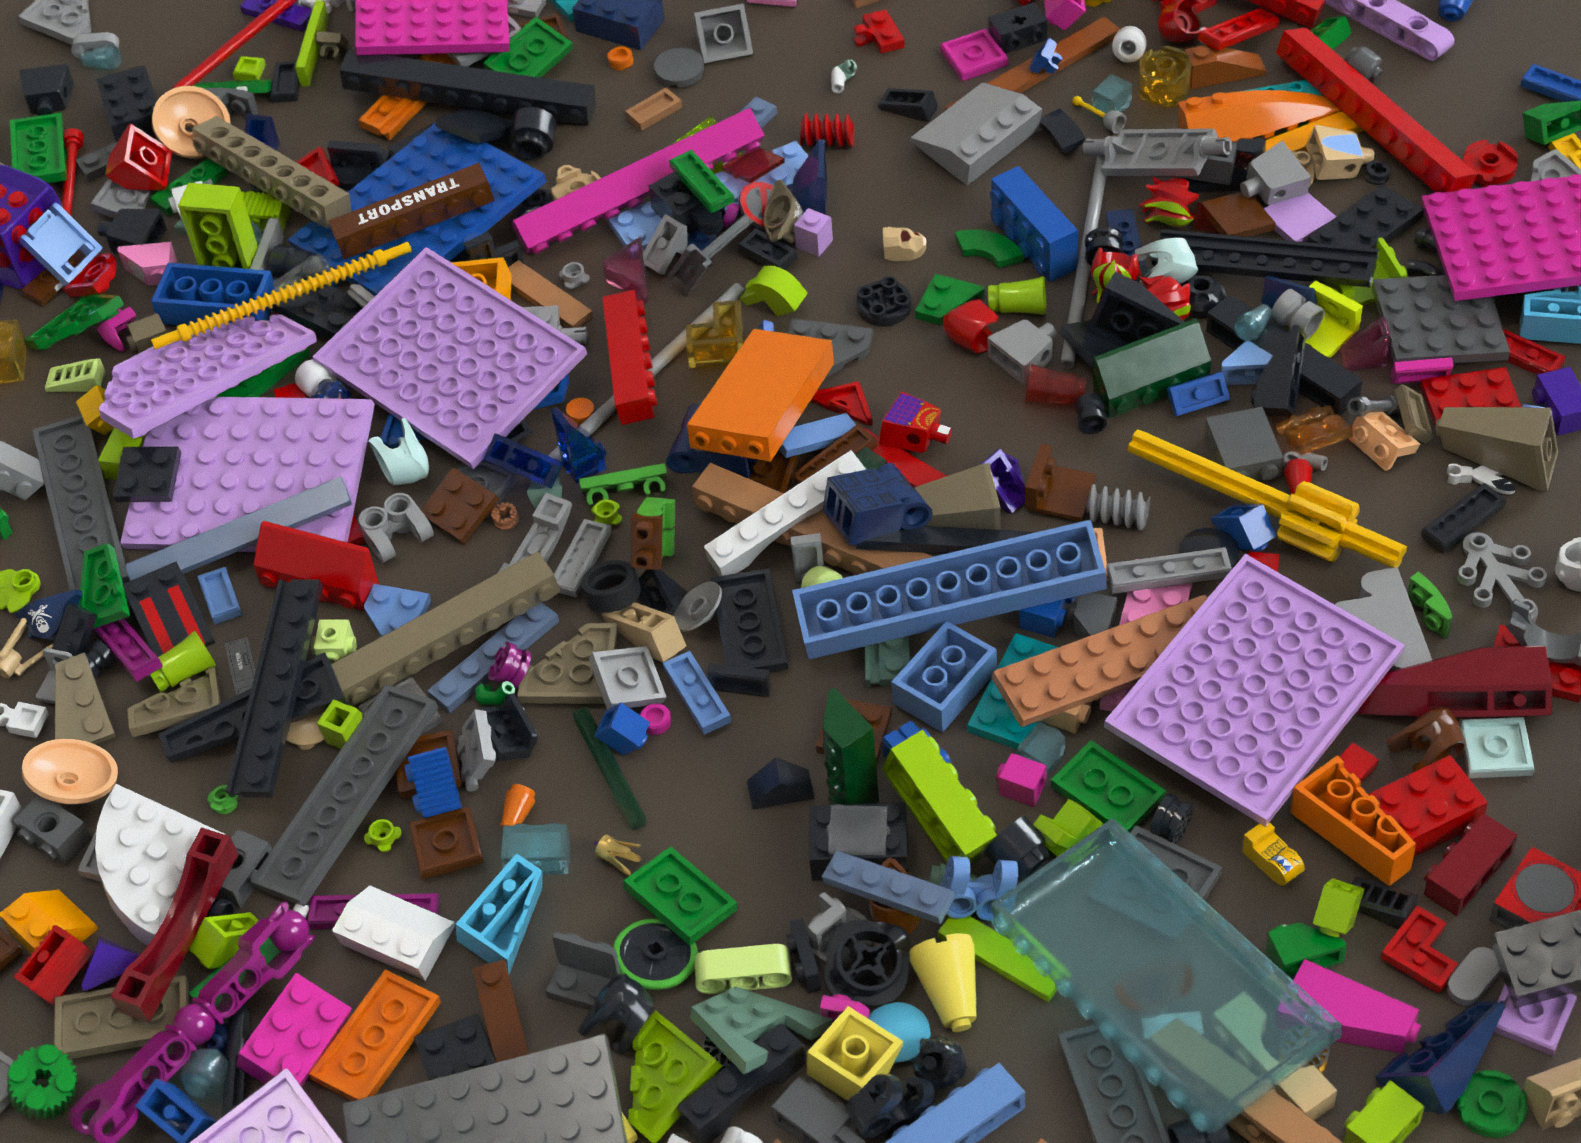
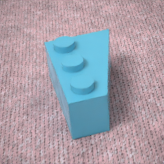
M1578 286L1576 291L1561 293L1560 289L1525 294L1520 315L1519 336L1528 340L1581 344V286Z
M516 853L456 923L457 941L488 963L505 959L510 974L542 890V870Z

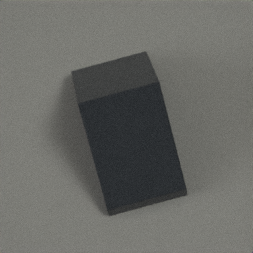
M776 757L747 780L752 810L814 799L809 769Z

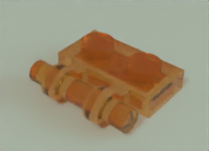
M1330 405L1321 408L1319 406L1310 408L1308 413L1299 416L1296 414L1288 416L1285 421L1276 425L1279 434L1286 433L1287 443L1300 455L1353 437L1352 426L1338 414L1333 415V409Z

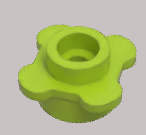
M608 499L601 500L591 509V513L595 515V522L610 526L618 525L622 522V516L618 513L620 506L617 502Z
M379 819L370 825L369 833L365 834L364 841L367 845L373 844L378 847L380 852H387L391 849V844L395 839H399L402 836V831L400 827H393L389 820Z

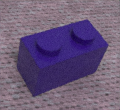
M1566 367L1537 375L1535 387L1532 389V397L1534 402L1540 405V407L1551 408L1556 434L1562 435L1581 430V384L1571 368Z

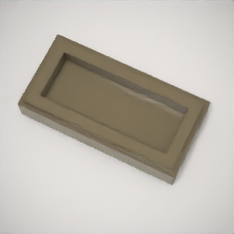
M1401 384L1395 389V394L1405 431L1410 436L1426 444L1433 439V434L1422 395Z

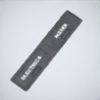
M247 637L225 643L236 695L252 688L256 672Z

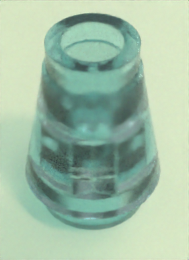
M106 45L83 52L82 63L85 67L113 70L121 64V53L117 47Z
M1260 304L1258 307L1239 316L1235 324L1237 336L1245 341L1257 339L1272 317V310L1267 305Z

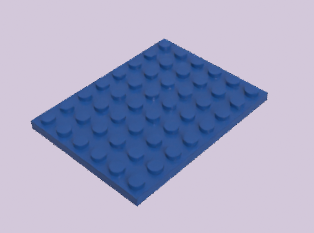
M435 122L430 128L348 191L351 212L476 163H480L495 201L347 259L343 258L331 227L326 229L314 221H310L303 228L299 229L288 239L290 246L295 247L297 250H307L316 253L319 265L324 268H333L334 270L337 269V265L343 267L345 262L351 264L352 259L358 261L360 256L363 259L366 258V254L371 256L373 251L378 249L384 251L408 242L412 252L387 261L385 266L378 267L376 265L374 270L368 268L366 273L362 270L360 275L354 273L352 278L346 276V281L355 285L360 284L375 297L426 247L444 259L452 260L465 249V242L485 233L547 181L544 173L486 142L477 144L439 129L435 126Z

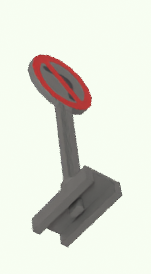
M752 182L746 185L739 194L738 199L740 212L743 216L703 251L698 249L693 243L685 249L667 277L670 280L677 277L686 286L683 291L686 296L695 288L711 265L712 261L710 259L749 225L752 224L755 227L766 230L763 222L764 212L773 185L765 182Z

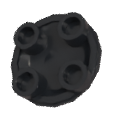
M1201 528L1192 531L1184 537L1180 543L1179 554L1226 547L1231 567H1233L1238 561L1239 548L1236 540L1230 534L1220 529Z

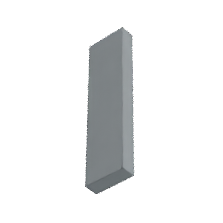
M1226 547L1106 564L1112 594L1222 579L1232 570Z

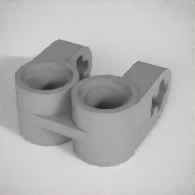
M393 494L386 499L384 508L377 506L369 507L359 515V524L364 540L381 563L396 556L390 542L393 532L407 533L411 531L420 543L434 536L428 519L408 494Z

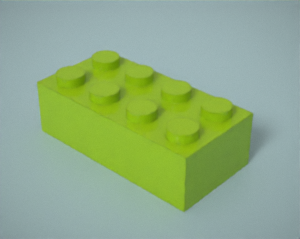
M188 183L178 208L197 265L250 269L258 245L240 187Z
M921 730L890 750L882 771L902 800L906 802V806L945 862H948L950 856L968 857L971 864L985 855L983 853L984 850L996 838L995 825L987 815L983 816L976 806L977 800L969 789L963 788L958 780L959 776L954 766L949 762L946 763L939 754L940 748L934 738L928 737Z

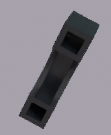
M782 1023L755 1043L768 1051L767 1062L764 1065L743 1074L732 1062L677 1107L681 1126L697 1143H711L727 1130L738 1108L756 1090L770 1083L781 1085L806 1065L803 1044Z

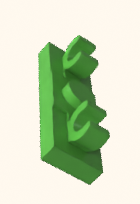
M665 463L582 478L579 481L582 494L587 493V503L591 507L593 506L592 497L595 494H601L603 500H609L605 489H617V492H627L633 490L634 485L644 482L643 488L646 496H650L649 486L652 483H657L660 486L661 493H665L666 488L663 478H667Z

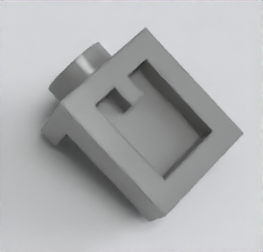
M825 892L818 896L821 914L816 915L808 926L810 945L818 952L828 945L834 931L847 922V910L843 903L837 898L832 899Z

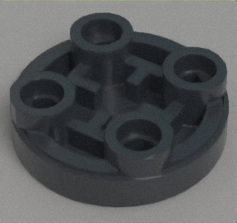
M885 276L882 280L861 286L857 290V312L869 324L876 326L894 325L903 321L911 311L910 292L905 286L898 283L897 278L893 276Z

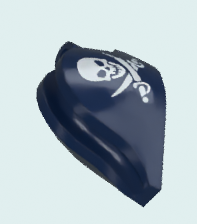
M74 589L36 600L16 612V617L27 620L29 638L55 641L67 604H78L82 591Z

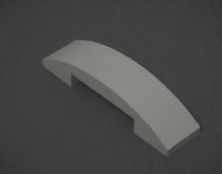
M545 493L532 515L534 520L532 527L509 564L503 563L499 572L539 551L547 563L567 522L572 507L571 501Z

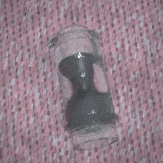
M321 254L311 255L294 269L275 279L272 290L278 292L279 287L285 289L287 284L293 286L294 281L297 284L301 283V279L307 281L308 276L314 278L316 273L322 275L323 270L330 272V265Z

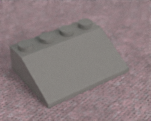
M982 82L914 134L910 141L968 186L1039 130L1042 108L1021 93Z

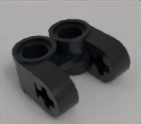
M877 1074L857 1094L849 1099L846 1103V1110L864 1138H872L882 1133L883 1137L889 1140L897 1129L904 1125L909 1126L917 1120L922 1112L933 1102L935 1091L933 1084L926 1078L909 1077L901 1083L897 1076ZM916 1095L919 1097L918 1099H912V1098H911V1097H915Z

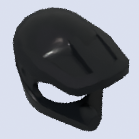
M626 973L619 974L611 979L599 992L594 1005L580 1024L577 1032L585 1036L599 1023L605 1027L611 1021L619 1020L624 1023V1029L621 1038L615 1039L612 1047L623 1055L648 1018L654 1005V1000L639 982L630 978Z

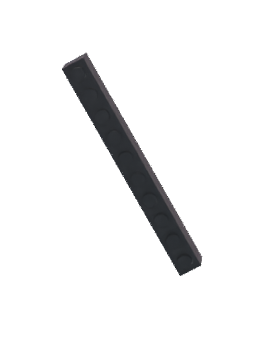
M350 49L339 70L342 87L346 90L514 114L522 108L535 107L549 112L556 121L589 126L596 106L594 85L390 55H356V50Z

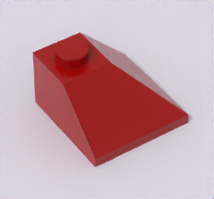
M130 124L108 157L105 176L126 190H164L167 188L172 151Z

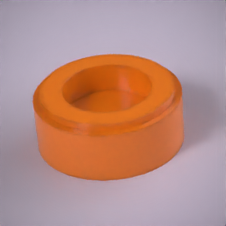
M615 47L608 52V64L612 69L624 70L633 64L632 51L627 47Z
M587 398L573 399L566 406L567 418L575 425H581L595 412L593 402Z

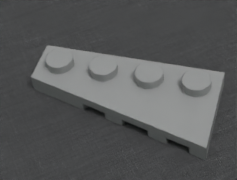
M108 179L91 202V208L95 212L112 218L116 216L120 209H145L151 190H126L111 179Z

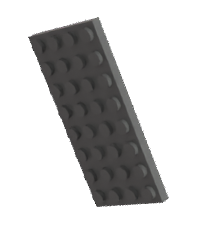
M605 1034L343 1104L348 1143H628L609 1042Z

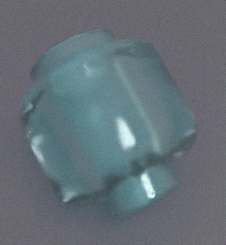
M199 1049L193 1052L186 1062L180 1077L181 1083L188 1095L196 1099L217 1096L222 1090L228 1075V1061L220 1051L215 1049Z

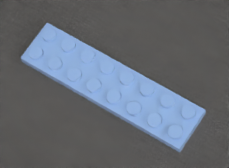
M794 141L715 175L734 195V203L738 204L739 194L746 185L752 182H765L774 185V182L782 179L789 190L793 189V178L808 155L798 142ZM651 201L609 219V226L630 256L634 258L644 253L662 219L652 210Z

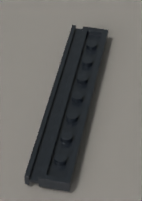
M1161 229L1160 238L1158 239H1185L1195 256L1198 271L1264 278L1268 275L1285 280L1314 282L1316 280L1320 283L1369 288L1372 284L1377 259H1379L1378 249L1164 229ZM1151 258L1152 267L1157 265L1159 258Z
M320 579L291 580V582L278 581L226 788V793L229 797L242 795L243 798H273L323 590V584Z

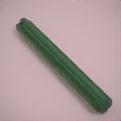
M582 707L573 712L574 721L630 827L634 830L644 827L647 824L646 816L608 745L595 737L598 726L589 709Z

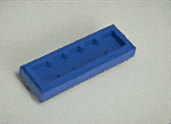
M1532 64L1521 79L1520 86L1563 102L1581 101L1580 80Z

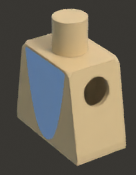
M1314 125L1306 143L1317 180L1354 178L1357 176L1362 164H1368L1374 160V150L1372 148H1361L1357 134L1351 131Z

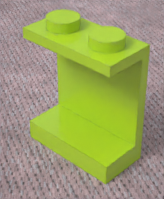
M1383 237L1378 238L1376 249L1379 250V259L1376 262L1373 279L1408 277L1405 267L1401 266L1397 261L1393 248L1387 245ZM1325 283L1326 286L1331 287L1349 299L1355 300L1361 305L1375 302L1371 287Z

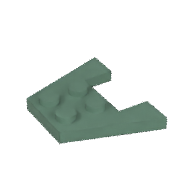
M736 986L692 1006L690 1019L743 1074L767 1062L768 1051L753 1042L764 1037L780 1023L811 1041L823 1035L832 1025L833 1021L831 1018Z

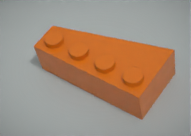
M1337 755L1294 786L1290 813L1386 885L1391 886L1411 870L1416 843L1391 815H1386L1379 808L1380 802L1373 795L1369 796L1360 786L1361 781L1354 773L1349 774L1344 768L1343 760Z

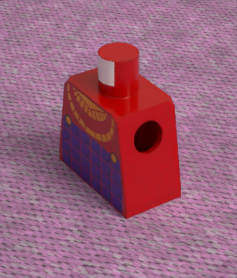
M901 391L882 420L879 444L923 453L926 452L933 440L947 445L952 435V428L939 424L941 417L939 407Z

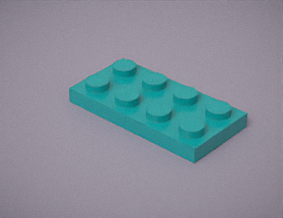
M1015 633L996 670L1058 647ZM991 679L967 724V732L1025 752L1041 720L1021 727Z

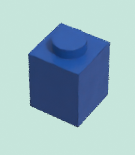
M620 702L604 712L595 737L624 756L635 749L639 750L645 744L648 737L646 731L650 722Z

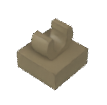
M317 32L316 42L321 46L320 55L324 59H327V54L330 50H334L333 57L339 60L341 58V50L347 51L349 41L341 33Z

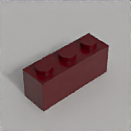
M1485 813L1476 823L1471 821L1464 829L1462 839L1457 844L1451 843L1446 849L1439 865L1434 863L1424 876L1426 881L1424 895L1457 917L1512 855L1518 835Z

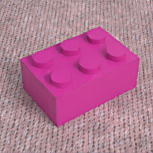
M295 973L239 1052L236 1066L264 1084H267L287 1068L302 1087L309 1078L310 1071L348 1021L352 1008Z

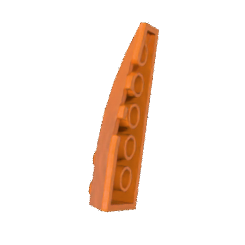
M1282 90L1218 92L1212 96L1202 98L1191 97L1185 101L1178 102L1179 129L1214 128L1218 135L1217 138L1228 137L1231 141H1236L1241 138L1252 139L1263 135L1264 138L1272 137L1276 130L1285 128L1287 131L1296 129L1300 122L1312 123L1336 114L1340 110L1325 96Z

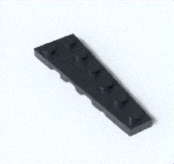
M325 652L306 661L304 664L291 723L326 711L333 699L343 704L348 703ZM251 689L159 733L164 751L170 762L173 763L238 741Z

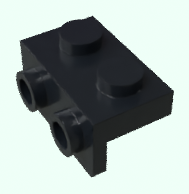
M514 693L507 694L503 706L477 709L486 711L488 724L491 726L492 748L496 752L495 760L497 762L530 757L533 747L537 742V730L532 726L523 705L519 703Z

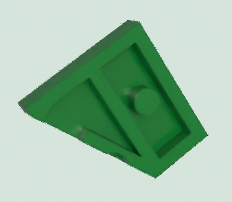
M935 274L915 309V319L941 326L944 316L949 311L971 301L975 297L978 299L983 298L985 287Z

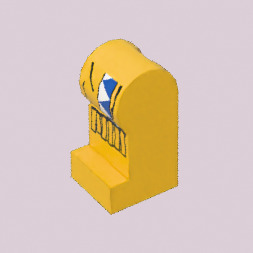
M1270 822L1266 827L1258 824L1244 834L1242 853L1275 883L1284 886L1304 872L1305 865L1297 852L1288 848V845L1274 833L1275 827Z

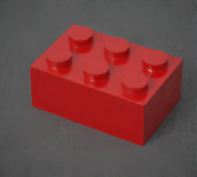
M1451 755L1368 794L1369 796L1373 795L1380 802L1379 808L1386 815H1391L1416 843L1413 857L1461 835L1471 821L1476 823L1486 813L1488 805L1487 800Z

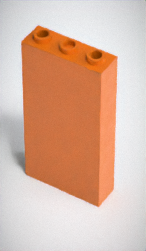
M753 329L688 422L687 429L690 448L771 462L833 367L832 340Z

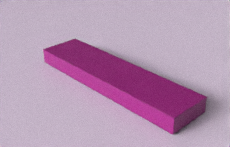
M124 618L93 628L94 633L109 648L136 682L163 667L160 659Z
M438 893L391 894L438 915L440 903ZM357 895L311 896L307 921L309 929H333L347 903Z

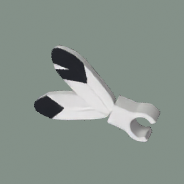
M1448 465L1446 473L1449 475L1447 480L1449 484L1471 483L1473 479L1481 485L1485 483L1494 491L1502 494H1513L1516 490L1510 481L1499 477L1503 474L1483 465L1474 470L1473 467Z

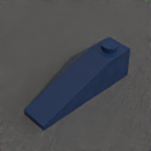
M1504 1002L1474 1003L1445 1023L1447 1028L1445 1032L1438 1033L1432 1037L1426 1036L1419 1042L1422 1047L1410 1056L1403 1052L1395 1057L1375 1076L1377 1082L1384 1087L1391 1080L1424 1106L1423 1112H1434L1435 1114L1448 1112L1454 1107L1453 1103L1465 1092L1506 1007Z

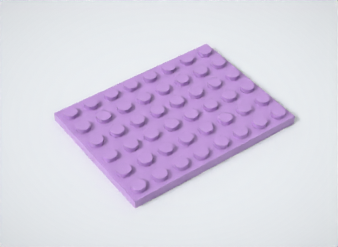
M426 247L313 356V359L326 367L332 375L366 398L372 399L375 404L399 420L406 418L411 428L474 469L587 355V351L581 344Z
M215 397L195 406L191 411L172 418L168 423L148 431L143 447L178 446L182 452L172 502H130L120 544L124 549L162 550L340 476L345 481L353 505L294 529L348 542L375 406L372 399ZM257 544L238 552H256Z
M1245 554L1106 718L1104 728L1266 827L1291 796L1294 786L1305 778L1404 652L1405 645Z

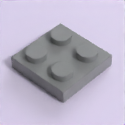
M648 646L592 652L589 657L607 710L620 702L629 708L655 703L663 704L667 698Z

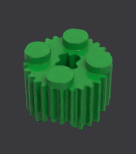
M38 1045L37 1049L30 1047L29 1052L24 1050L23 1056L18 1055L17 1061L13 1060L7 1074V1092L12 1108L16 1107L17 1113L22 1112L23 1116L28 1114L30 1119L32 1116H35L36 1120H39L40 1117H43V1120H46L48 1117L53 1120L54 1115L59 1117L61 1116V1111H67V1104L70 1105L72 1098L75 1097L77 1073L72 1059L68 1060V1054L62 1055L63 1050L60 1049L58 1051V1048L54 1045ZM36 1080H48V1087L42 1088L41 1084L36 1087Z

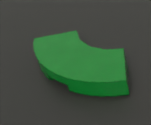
M978 229L955 232V240L963 257L974 255L985 257L991 260L997 268L1024 261V254L1021 249L1003 235Z

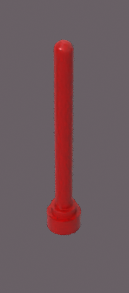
M75 128L67 129L63 133V140L67 149V180H64L62 208L70 216L72 215L77 152L84 144L83 132Z

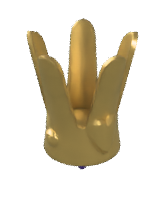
M604 835L599 842H594L597 845L595 856L610 862L628 876L631 874L630 870L620 863L615 856L633 862L641 861L639 855L631 852L630 848L626 847L639 848L640 844L617 841L609 835Z

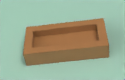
M666 87L625 111L626 119L640 131H643L682 108V100Z

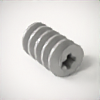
M1092 484L1087 501L1086 515L1090 514L1092 522H1096L1101 515L1103 524H1108L1113 517L1115 526H1120L1124 519L1127 528H1131L1136 521L1138 530H1143L1148 519L1151 496H1149L1147 501H1144L1142 492H1139L1137 497L1132 499L1131 490H1127L1124 497H1120L1119 488H1116L1113 494L1109 495L1107 486H1104L1102 491L1097 493L1096 484Z

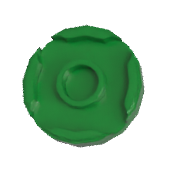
M1482 1070L1474 1073L1465 1092L1456 1100V1112L1462 1123L1472 1132L1487 1138H1502L1513 1134L1522 1126L1528 1109L1527 1096L1523 1089L1521 1091L1520 1087L1516 1085L1517 1081L1511 1076L1499 1071Z

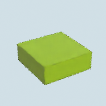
M241 56L233 71L234 79L259 80L266 66L264 58Z

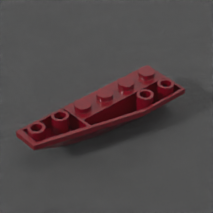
M1546 646L1479 647L1387 672L1355 714L1421 716L1432 709L1449 708L1454 717L1552 715V680Z

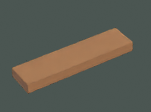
M518 260L508 267L512 275L511 289L535 306H558L560 310L559 322L565 327H581L593 318L591 309Z

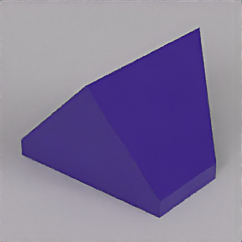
M1000 448L979 465L984 463L990 464L1000 508L1010 514L1025 502V483L1018 459L1006 454Z
M99 936L82 980L81 986L83 990L86 991L123 974L125 968L134 962L141 953Z

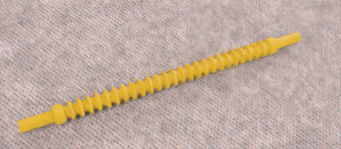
M405 242L384 251L378 249L373 251L371 256L366 254L364 259L360 256L358 261L352 259L351 264L345 262L343 267L337 265L335 270L330 268V272L323 270L322 275L316 273L314 278L308 276L307 281L301 279V283L298 284L294 281L293 286L287 284L285 289L279 287L278 292L271 290L270 295L264 293V297L257 295L256 300L250 298L248 303L242 301L241 306L235 304L233 309L227 307V311L219 310L217 315L213 312L212 317L205 315L204 320L197 318L196 323L190 321V325L181 324L177 326V330L151 339L152 345L156 350L180 340L186 342L191 340L193 335L198 337L200 332L206 334V330L213 331V327L220 329L221 324L227 326L229 321L235 323L236 318L243 320L244 315L250 317L252 312L258 314V310L264 312L266 307L272 309L273 304L279 306L281 301L287 303V299L294 300L297 295L301 298L302 293L308 295L310 290L316 292V288L320 287V289H323L325 284L331 286V282L337 284L339 279L345 281L346 276L352 278L354 273L360 275L362 270L366 273L368 268L374 270L376 265L378 267L385 266L387 261L412 252L410 244Z

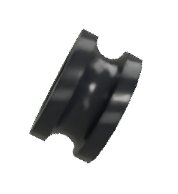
M1381 160L1369 162L1365 172L1366 181L1372 185L1385 184L1389 180L1391 167Z

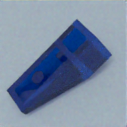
M557 407L551 409L562 466L575 483L578 484L580 483L579 479L591 477L605 470L604 457L607 456L603 444L599 440L595 441L589 432Z
M496 433L484 457V460L550 489H552L563 462Z

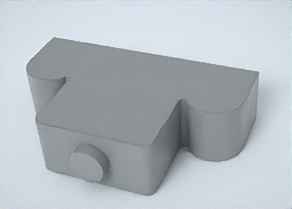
M1398 567L1366 573L1361 580L1358 599L1341 601L1335 604L1405 645L1404 652L1388 672L1432 660Z

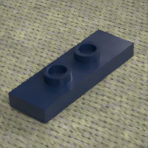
M1133 209L1106 212L1107 227L1115 229L1122 234L1124 254L1132 257L1135 254V250L1141 248ZM1145 260L1139 261L1141 273H1146Z

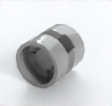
M1288 289L1274 304L1270 319L1282 327H1289V331L1293 325H1299L1307 334V340L1321 325L1325 310L1311 301L1305 303V298L1293 289Z

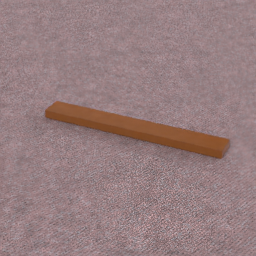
M1102 17L1058 42L1054 52L1060 54L1063 59L1057 65L1058 69L1053 74L1113 41L1115 34L1120 28L1107 18ZM1033 56L986 84L1022 93L1053 74H1049L1044 68L1038 74L1029 70L1028 68L1034 58ZM961 98L945 106V111L952 105H954L957 101H959Z

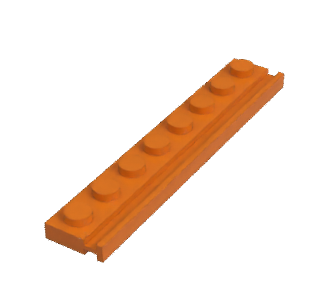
M446 53L423 54L418 59L457 65ZM383 95L359 119L360 127L378 136L384 135L390 141L427 102Z

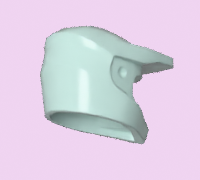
M1183 238L1162 239L1135 250V254L1138 255V261H1144L1147 257L1159 258L1157 265L1151 269V274L1147 278L1163 275L1172 277L1180 284L1189 280L1198 271L1195 256ZM1142 281L1138 282L1144 287H1146Z
M406 418L401 419L404 437L398 438V448H388L383 444V440L380 437H373L368 440L385 477L392 486L414 483L427 478L429 472L428 456L423 446L418 442Z

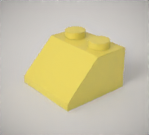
M848 1006L807 1052V1075L849 1101L872 1077L877 1074H888L903 1046V1041Z

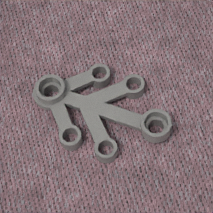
M1479 532L1467 535L1463 540V550L1467 559L1465 565L1461 566L1458 570V582L1466 586L1474 584L1477 576L1476 567L1479 561H1482L1486 567L1481 585L1474 591L1473 603L1481 608L1488 607L1492 601V589L1496 581L1510 602L1516 599L1530 606L1529 615L1535 623L1538 615L1537 606L1532 600L1524 599L1511 579L1526 582L1532 587L1539 588L1545 584L1546 571L1541 567H1532L1528 571L1500 563L1495 558L1500 557L1512 560L1514 564L1524 566L1529 563L1530 549L1524 545H1517L1513 549L1493 543L1488 535ZM1463 574H1470L1471 576H1470V577H1467V576H1464ZM1479 596H1485V597H1487V598H1486V599H1482V598H1480Z

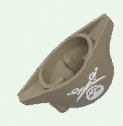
M780 179L774 182L765 208L763 222L770 241L775 242L783 238L792 244L795 242L794 224L804 212L798 200L790 192L784 181Z

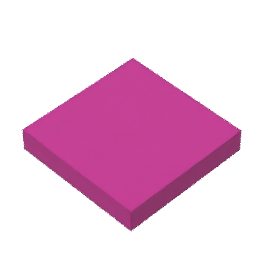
M986 28L940 44L941 53L962 81L1008 65V57Z

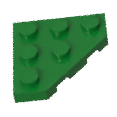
M85 295L25 338L24 341L29 349L46 350L55 342L65 337L78 335L87 327L97 322L112 319L119 313L117 309L123 306L124 303L119 295Z

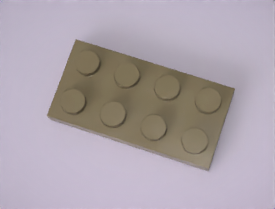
M186 975L173 978L150 1023L120 1013L110 997L115 987L55 997L54 1046L58 1048V1051L60 1049L63 1050L62 1055L68 1054V1059L143 1047L154 1035L165 1031L167 1024L173 1026L174 1017L179 1009L189 1004V982Z

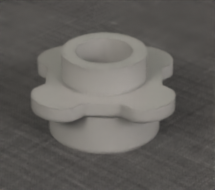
M577 262L566 264L563 270L559 272V278L564 280V285L567 289H573L582 283L586 284L590 281V276L584 272V266Z

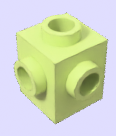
M319 620L316 636H313L311 639L312 654L318 656L325 652L331 664L356 651V638L353 635L349 620Z

